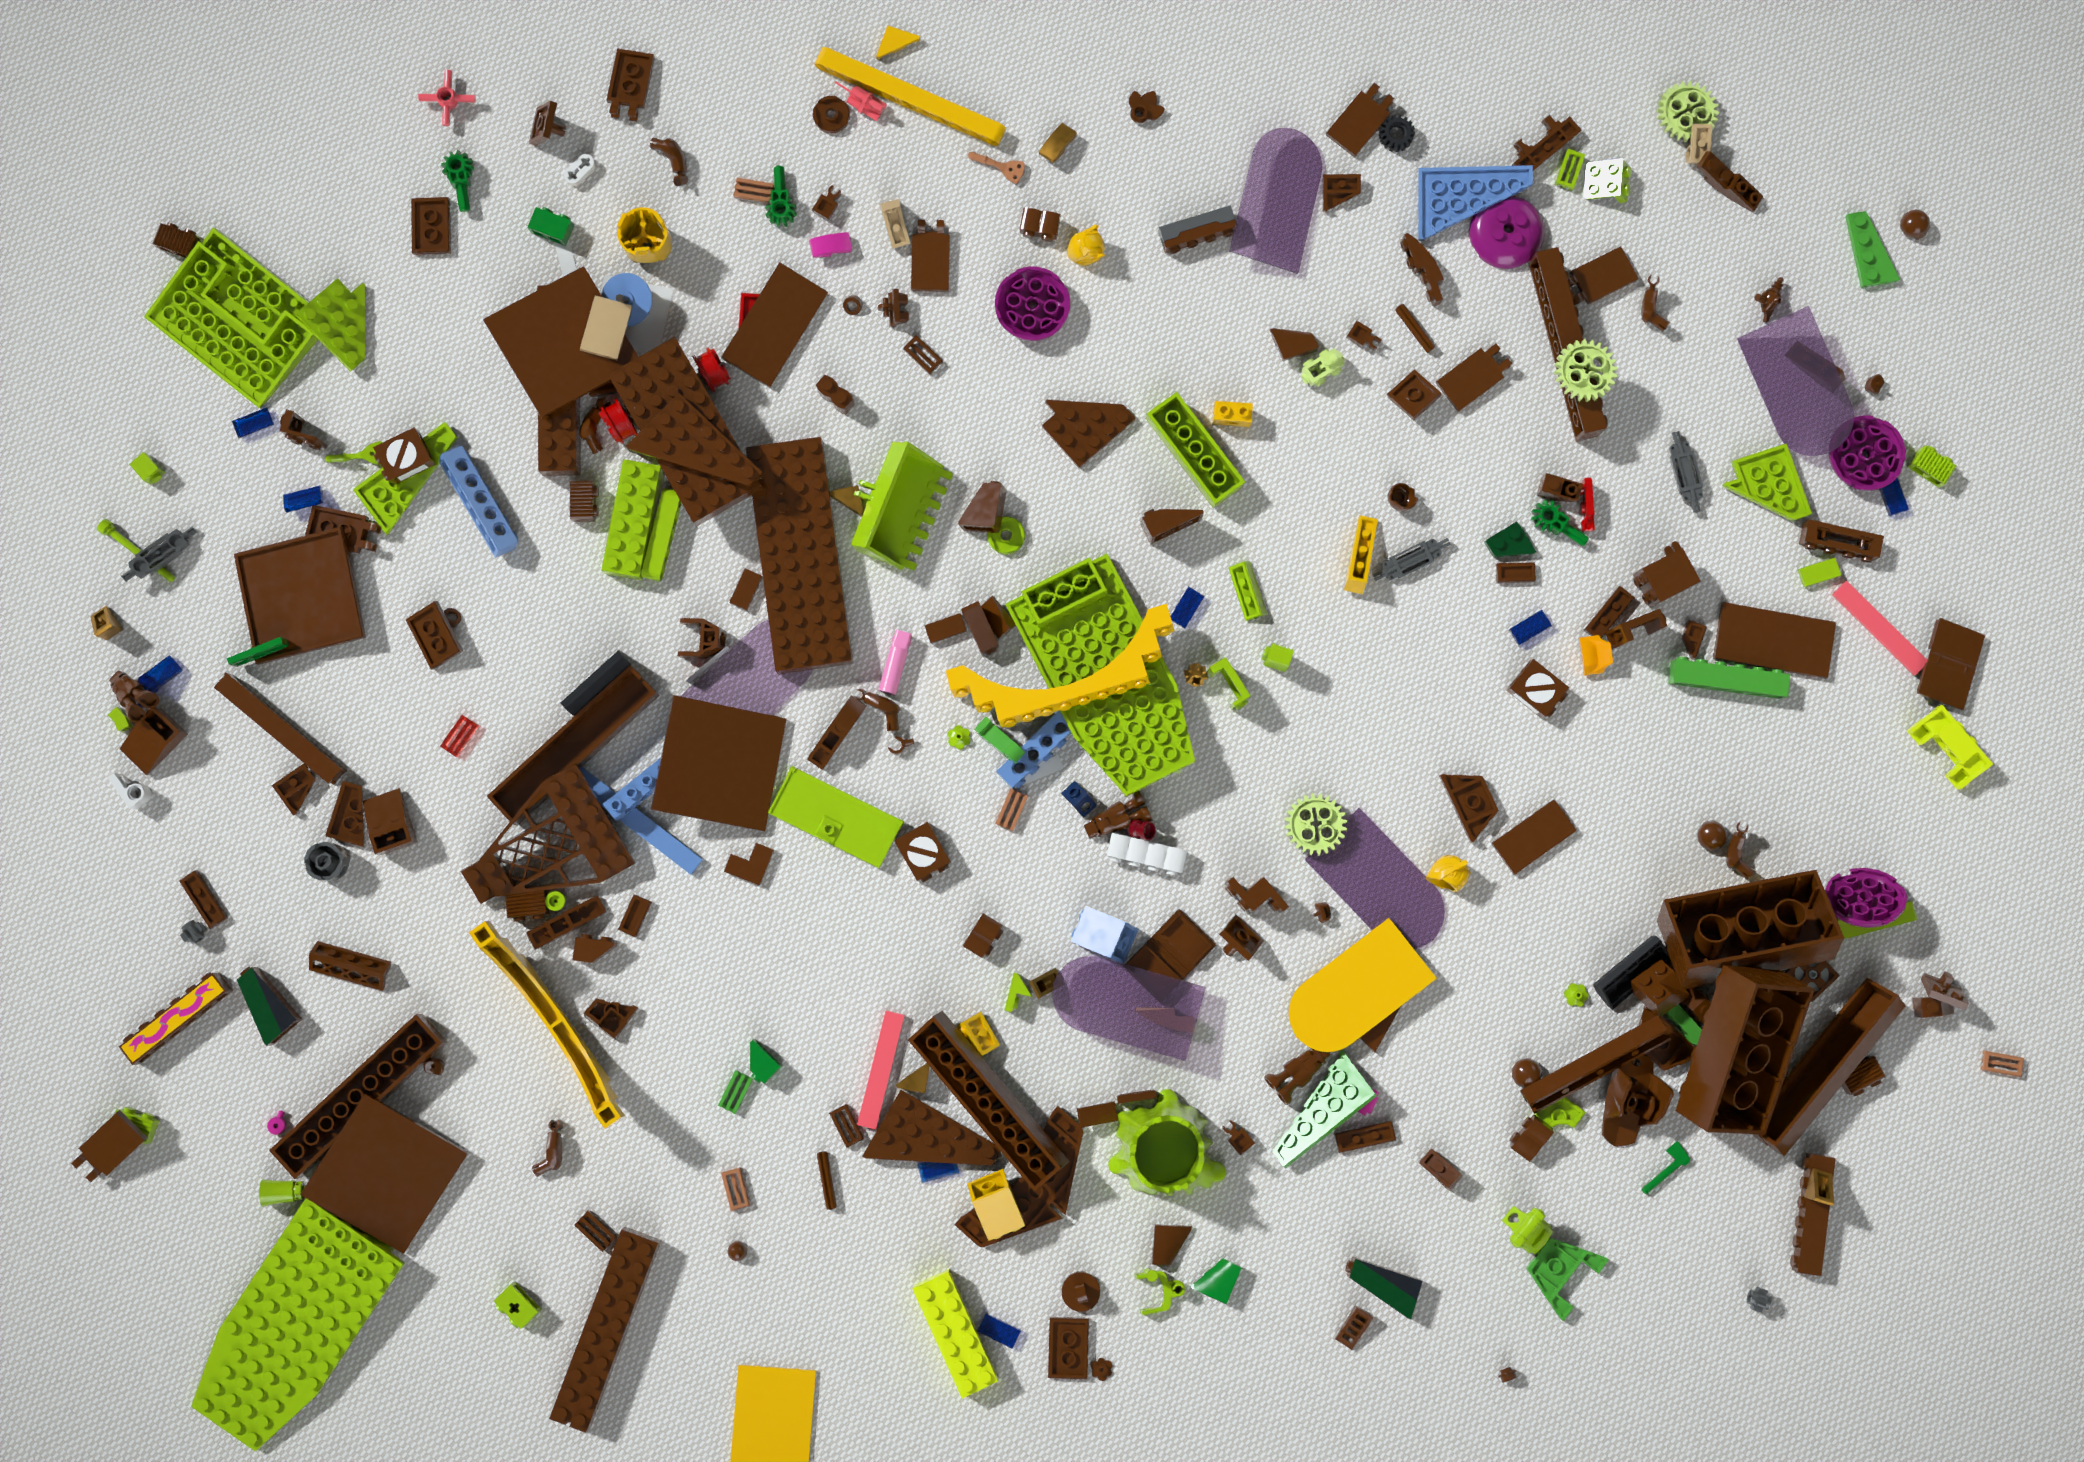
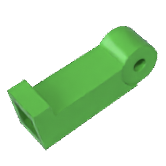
M987 717L974 729L983 740L1015 764L1025 754L1019 745L1012 741Z
M1678 1004L1668 1011L1666 1016L1678 1027L1691 1044L1697 1045L1702 1029Z

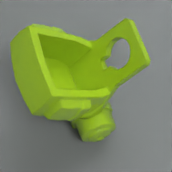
M1513 1206L1502 1219V1222L1512 1230L1513 1234L1509 1238L1512 1245L1516 1248H1523L1528 1253L1536 1254L1540 1251L1553 1232L1551 1226L1544 1220L1546 1217L1545 1213L1535 1207L1530 1212L1523 1213ZM1513 1214H1518L1519 1221L1517 1223H1510V1218Z

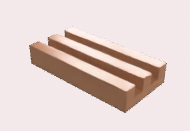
M736 178L733 196L734 198L769 203L774 184ZM741 184H743V185H749V186H755V187H761V188H767V189H769V190L759 189V188H753V187H747V186H741ZM739 190L765 194L768 197L739 193Z
M1010 788L995 824L1014 831L1028 796ZM1012 794L1016 795L1005 822L1002 823V817ZM1019 797L1023 798L1012 825L1009 826L1008 822Z
M1983 1051L1984 1058L1981 1061L1983 1065L1980 1070L2022 1077L2024 1058ZM1989 1056L2016 1060L2018 1065L1989 1060ZM1988 1063L2016 1068L2017 1072L1988 1067Z
M741 1167L721 1172L731 1211L750 1206ZM734 1173H737L745 1201L743 1204ZM727 1175L731 1176L738 1205H734Z

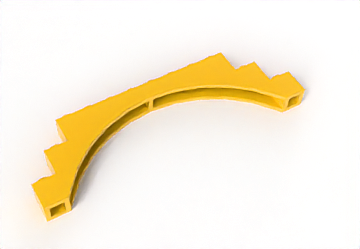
M1167 604L1147 610L1134 638L1112 662L1087 678L1069 685L1050 689H1019L1003 686L984 679L965 665L945 671L954 698L966 697L971 693L978 713L989 712L992 708H995L1001 727L1009 728L1019 722H1030L1039 716H1049L1059 710L1066 711L1071 709L1072 706L1086 705L1092 700L1106 699L1112 694H1123L1129 689H1138L1146 686L1150 682L1144 663L1155 662L1162 657L1157 637L1168 636L1171 632H1175Z
M484 921L471 930L469 934L479 949L510 979L546 1025L575 1071L588 1097L592 1111L603 1128L606 1129L623 1118L625 1115L615 1102L618 1097L608 1084L611 1079L524 954H518L508 938L500 936L491 921Z

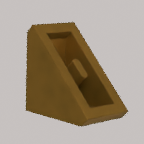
M858 485L830 492L832 499L862 517L864 513L862 500L854 496L855 491H860Z
M104 606L90 616L93 632L96 637L108 641L123 630L107 606Z
M1056 967L1029 981L1038 999L1065 985Z
M927 1063L897 1083L896 1087L925 1093L930 1066Z
M1813 1168L1805 1198L1833 1206L1832 1174Z

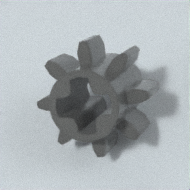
M192 920L181 927L183 933L180 934V937L184 942L196 944L205 937L203 933L207 929L202 922L196 923Z
M1756 1287L1755 1290L1751 1289L1749 1291L1747 1304L1751 1305L1750 1309L1762 1313L1763 1309H1769L1772 1297L1767 1295L1768 1290Z

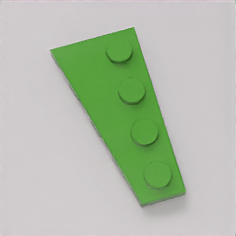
M1867 212L1847 214L1845 218L1861 288L1898 282L1900 278Z

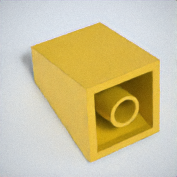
M1004 1169L967 1183L972 1204L988 1241L999 1239L1004 1234L1018 1231L1025 1226Z

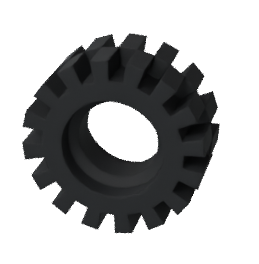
M1392 115L1391 119L1388 117L1386 122L1384 121L1379 139L1381 138V144H1385V149L1389 147V151L1392 152L1395 149V152H1399L1400 149L1404 151L1406 147L1410 146L1415 135L1414 125L1411 126L1413 122L1411 120L1408 122V117L1406 116L1403 119L1401 118L1402 115H1398V117ZM1392 128H1401L1404 132V137L1400 140L1393 139L1390 135Z

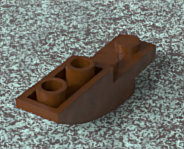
M1711 151L1705 152L1697 165V168L1705 175L1704 180L1731 201L1754 212L1763 195L1740 173L1734 174Z
M1406 233L1402 237L1400 245L1402 251L1406 252L1408 257L1406 259L1409 269H1412L1413 274L1421 272L1420 280L1426 286L1428 302H1431L1433 307L1440 305L1443 300L1439 285L1444 281L1442 273L1429 251L1416 238Z
M851 695L816 744L807 760L823 770L867 705Z

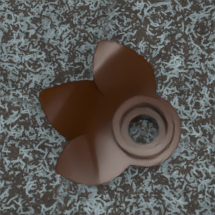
M1133 91L1130 95V117L1135 123H1144L1147 119L1156 120L1164 113L1165 108L1156 105L1155 91L1148 92L1142 96L1138 92ZM1140 112L1143 116L1138 117L1136 113Z

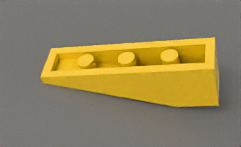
M1359 515L1345 579V591L1363 594L1368 580L1378 519Z

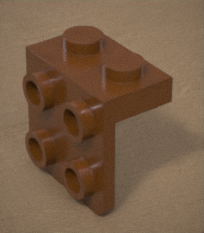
M286 409L285 414L281 416V427L279 430L285 435L286 439L291 440L290 442L297 445L305 443L315 450L327 449V444L319 438L301 433L305 420L294 411Z

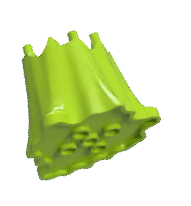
M1161 1090L1158 1094L1157 1103L1152 1108L1138 1105L1130 1111H1120L1117 1113L1119 1128L1116 1132V1137L1120 1139L1122 1147L1118 1153L1109 1159L1108 1167L1114 1174L1128 1176L1133 1190L1150 1195L1161 1192L1166 1193L1168 1196H1172L1175 1191L1184 1190L1186 1194L1191 1195L1196 1187L1210 1188L1213 1183L1222 1181L1225 1178V1166L1207 1156V1149L1213 1144V1141L1204 1134L1208 1121L1198 1114L1195 1107L1182 1104L1173 1090Z

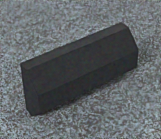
M618 650L560 704L570 714L575 716L628 666L632 665L631 662Z
M1656 935L1650 936L1593 984L1597 994L1610 1009H1615L1633 994L1631 980L1660 959L1666 964L1671 962L1661 939Z

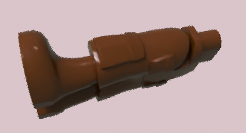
M117 671L110 678L112 691L115 693L120 705L125 707L126 716L131 722L139 723L146 717L145 711L136 701L146 708H154L159 704V697L155 692L145 691L139 681L134 680L125 672Z
M1140 791L1133 793L1132 799L1127 803L1123 804L1119 801L1094 817V819H1090L1091 822L1084 825L1089 839L1097 835L1101 837V835L1104 836L1116 831L1126 830L1133 820L1153 821L1147 806L1140 808L1133 814L1127 815L1128 811L1145 805Z
M1314 1049L1307 1050L1297 1058L1290 1059V1061L1284 1064V1071L1276 1075L1266 1074L1264 1079L1273 1090H1276L1286 1079L1292 1077V1080L1276 1092L1280 1100L1285 1105H1288L1292 1101L1291 1095L1296 1087L1303 1088L1310 1082L1312 1076L1326 1063L1325 1060L1331 1054Z

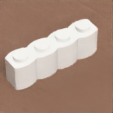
M1115 833L1111 834L1107 851L1110 861L1121 863V860L1129 861L1128 865L1139 868L1140 864L1148 866L1147 870L1155 872L1163 869L1167 870L1166 874L1177 876L1178 873L1182 874L1187 850Z

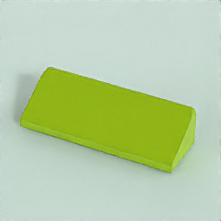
M1243 561L1228 567L1245 621L1267 615L1251 562Z

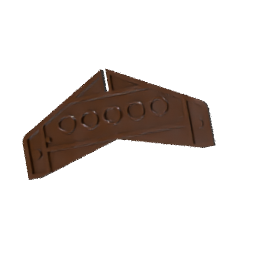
M1059 1106L1051 1112L1043 1130L1069 1162L1035 1192L1022 1176L1010 1184L1025 1226L1018 1231L1009 1232L999 1239L988 1241L975 1208L961 1216L954 1225L977 1246L986 1247L1063 1219L1062 1216L1049 1206L1051 1203L1066 1215L1083 1129Z

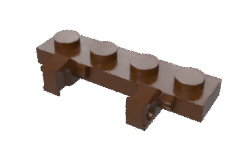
M1548 115L1541 122L1545 124L1547 130L1546 136L1534 146H1528L1522 142L1521 138L1513 145L1518 152L1517 156L1519 159L1512 166L1533 165L1534 171L1582 130L1570 116L1561 123L1559 120L1555 122Z

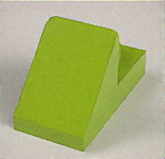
M1018 973L1013 974L1004 1011L1012 1012L1013 1009H1017L1020 999L1016 997L1017 994L1032 997Z

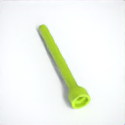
M108 519L102 520L97 526L98 532L102 535L111 536L134 555L142 551L117 532L114 524ZM164 567L157 571L169 582L175 580V576Z

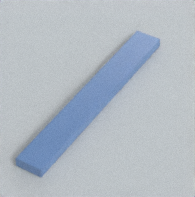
M581 766L580 770L602 807L606 809L603 803L615 795L616 792ZM636 807L620 820L690 875L693 874L703 861L701 857Z

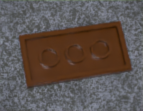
M1553 799L1491 844L1512 874L1515 875L1577 830L1555 799Z

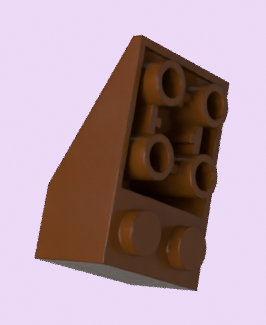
M156 706L146 712V717L142 722L136 723L120 747V750L145 775H148L188 733L161 707Z
M400 788L363 801L368 834L376 855H384L418 843Z

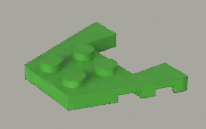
M1550 1237L1528 1264L1526 1270L1557 1316L1564 1321L1574 1307L1558 1295L1559 1291L1581 1262L1599 1274L1609 1259Z

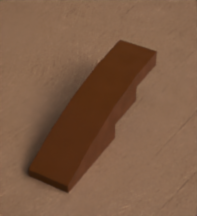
M597 895L526 932V935L535 951L605 914L606 910Z

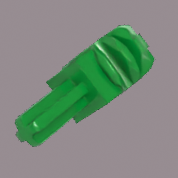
M457 150L455 155L450 151V157L444 156L446 162L441 163V166L444 168L442 173L447 175L450 184L456 189L459 211L468 212L470 211L467 187L471 186L470 177L472 175L469 171H474V167L471 165L473 160L468 158L467 153L461 154L460 150ZM461 164L459 169L454 170L455 165Z
M777 165L773 168L774 190H771V199L768 201L770 205L765 206L766 211H768L765 215L767 218H770L771 224L776 223L777 227H780L781 223H783L787 227L788 221L794 222L792 217L797 216L795 211L797 207L796 204H792L793 200L790 198L789 191L785 186L784 166ZM781 208L786 209L782 214L777 213Z
M1543 500L1542 504L1537 503L1535 505L1536 509L1531 511L1535 515L1531 518V521H1537L1534 525L1535 528L1540 525L1541 532L1547 529L1548 532H1552L1555 535L1561 532L1580 546H1584L1588 542L1589 538L1567 523L1570 518L1563 511H1558L1561 505L1555 507L1553 500L1549 504L1547 500ZM1544 512H1548L1551 515V520L1544 518Z

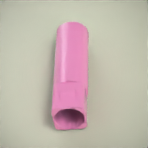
M896 630L892 638V646L890 647L878 691L896 696L908 648L911 646V633Z

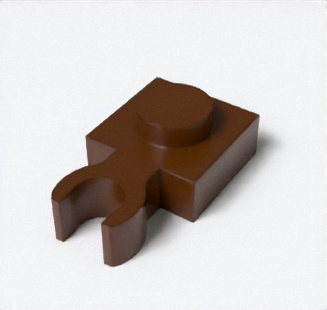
M833 185L829 187L828 195L824 196L821 194L812 208V212L827 221L830 220L838 207V203L835 200L841 196L840 189L837 194L831 193L834 189Z
M1357 320L1346 337L1360 347H1363L1364 343L1368 344L1369 348L1373 351H1376L1377 347L1372 342L1377 341L1380 344L1382 341L1377 336H1371L1372 329Z
M1229 1120L1232 1128L1227 1130L1222 1126V1129L1231 1135L1228 1141L1241 1156L1255 1142L1243 1128L1237 1131L1235 1123Z

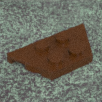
M1439 775L1469 842H1474L1482 830L1489 824V821L1499 811L1483 776Z
M1645 1005L1639 1025L1656 1017ZM1663 1016L1660 1017L1671 1040L1645 1055L1649 1056L1653 1063L1662 1071L1692 1061L1691 1054L1695 1047Z

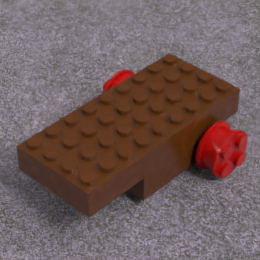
M675 337L609 373V378L629 411L624 410L618 399H615V403L609 407L600 408L601 412H599V415L607 427H611L608 431L616 443L624 444L625 439L638 434L632 424V419H634L641 431L680 393L740 450L700 381L703 379L704 382H707L713 393L715 388L722 384H729L728 380L731 378L724 365L719 366L722 362L714 348L710 350L707 347L706 352L697 357L695 355L692 356L698 366L697 374ZM657 459L696 527L763 489L758 479L750 487L720 477L711 476L694 469H688L681 465Z

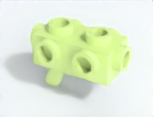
M1335 348L1330 351L1326 349L1319 354V358L1306 361L1303 364L1304 367L1300 375L1305 384L1309 383L1311 387L1315 384L1319 387L1327 381L1325 378L1329 375L1335 377L1341 373V368L1345 364L1342 353L1336 351ZM1311 372H1316L1317 376L1313 377Z

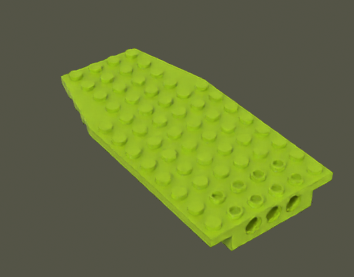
M1107 553L1092 561L1089 557L1021 591L1022 596L1005 604L1048 689L1072 684L1091 676L1107 666L1125 650L1143 622ZM1163 657L1155 662L1144 663L1150 682L1146 686L1138 689H1129L1123 694H1112L1106 699L1092 700L1086 705L1072 706L1071 709L1066 711L1060 710L1074 739L1126 797L1195 763L1178 687Z
M305 1198L219 1328L191 1407L246 1446L257 1451L320 1393L405 1262L392 1254L394 1248Z

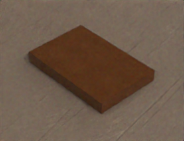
M449 197L411 198L413 255L451 254Z
M433 601L406 619L431 670H435L463 652L438 601Z
M1050 1317L1048 1378L1087 1379L1089 1318Z

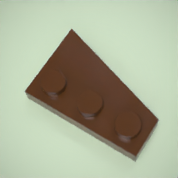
M346 781L342 782L327 828L326 837L364 847L363 786Z

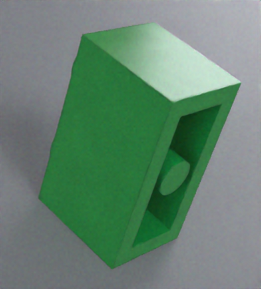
M536 207L527 228L532 234L566 246L574 225L570 220L571 218L564 214L556 215L548 208L543 207L540 209Z

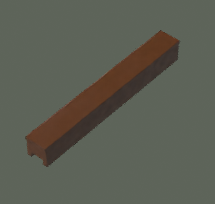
M225 672L224 676L214 686L218 692L328 784L335 785L341 776L347 772L345 768L232 674Z
M1659 1015L1523 1088L1520 1092L1533 1113L1536 1114L1670 1041L1671 1038Z

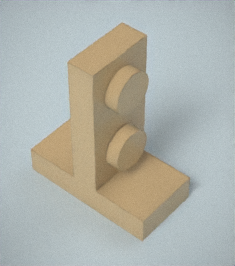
M899 199L879 204L892 249L911 244Z

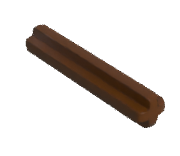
M1405 304L1399 305L1395 309L1396 313L1427 353L1431 352L1435 348V344Z
M827 1151L818 1152L817 1160L825 1206L827 1210L835 1209L837 1204Z

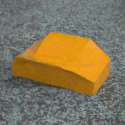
M1599 635L1579 638L1584 676L1604 673L1605 669L1613 664L1611 643L1601 639Z

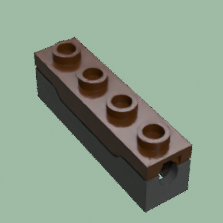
M1231 205L1161 226L1159 227L1158 234L1164 253L1170 252V254H1175L1185 247L1190 249L1198 246V243L1205 241L1210 243L1221 236H1224V238L1230 237L1236 232L1237 223Z

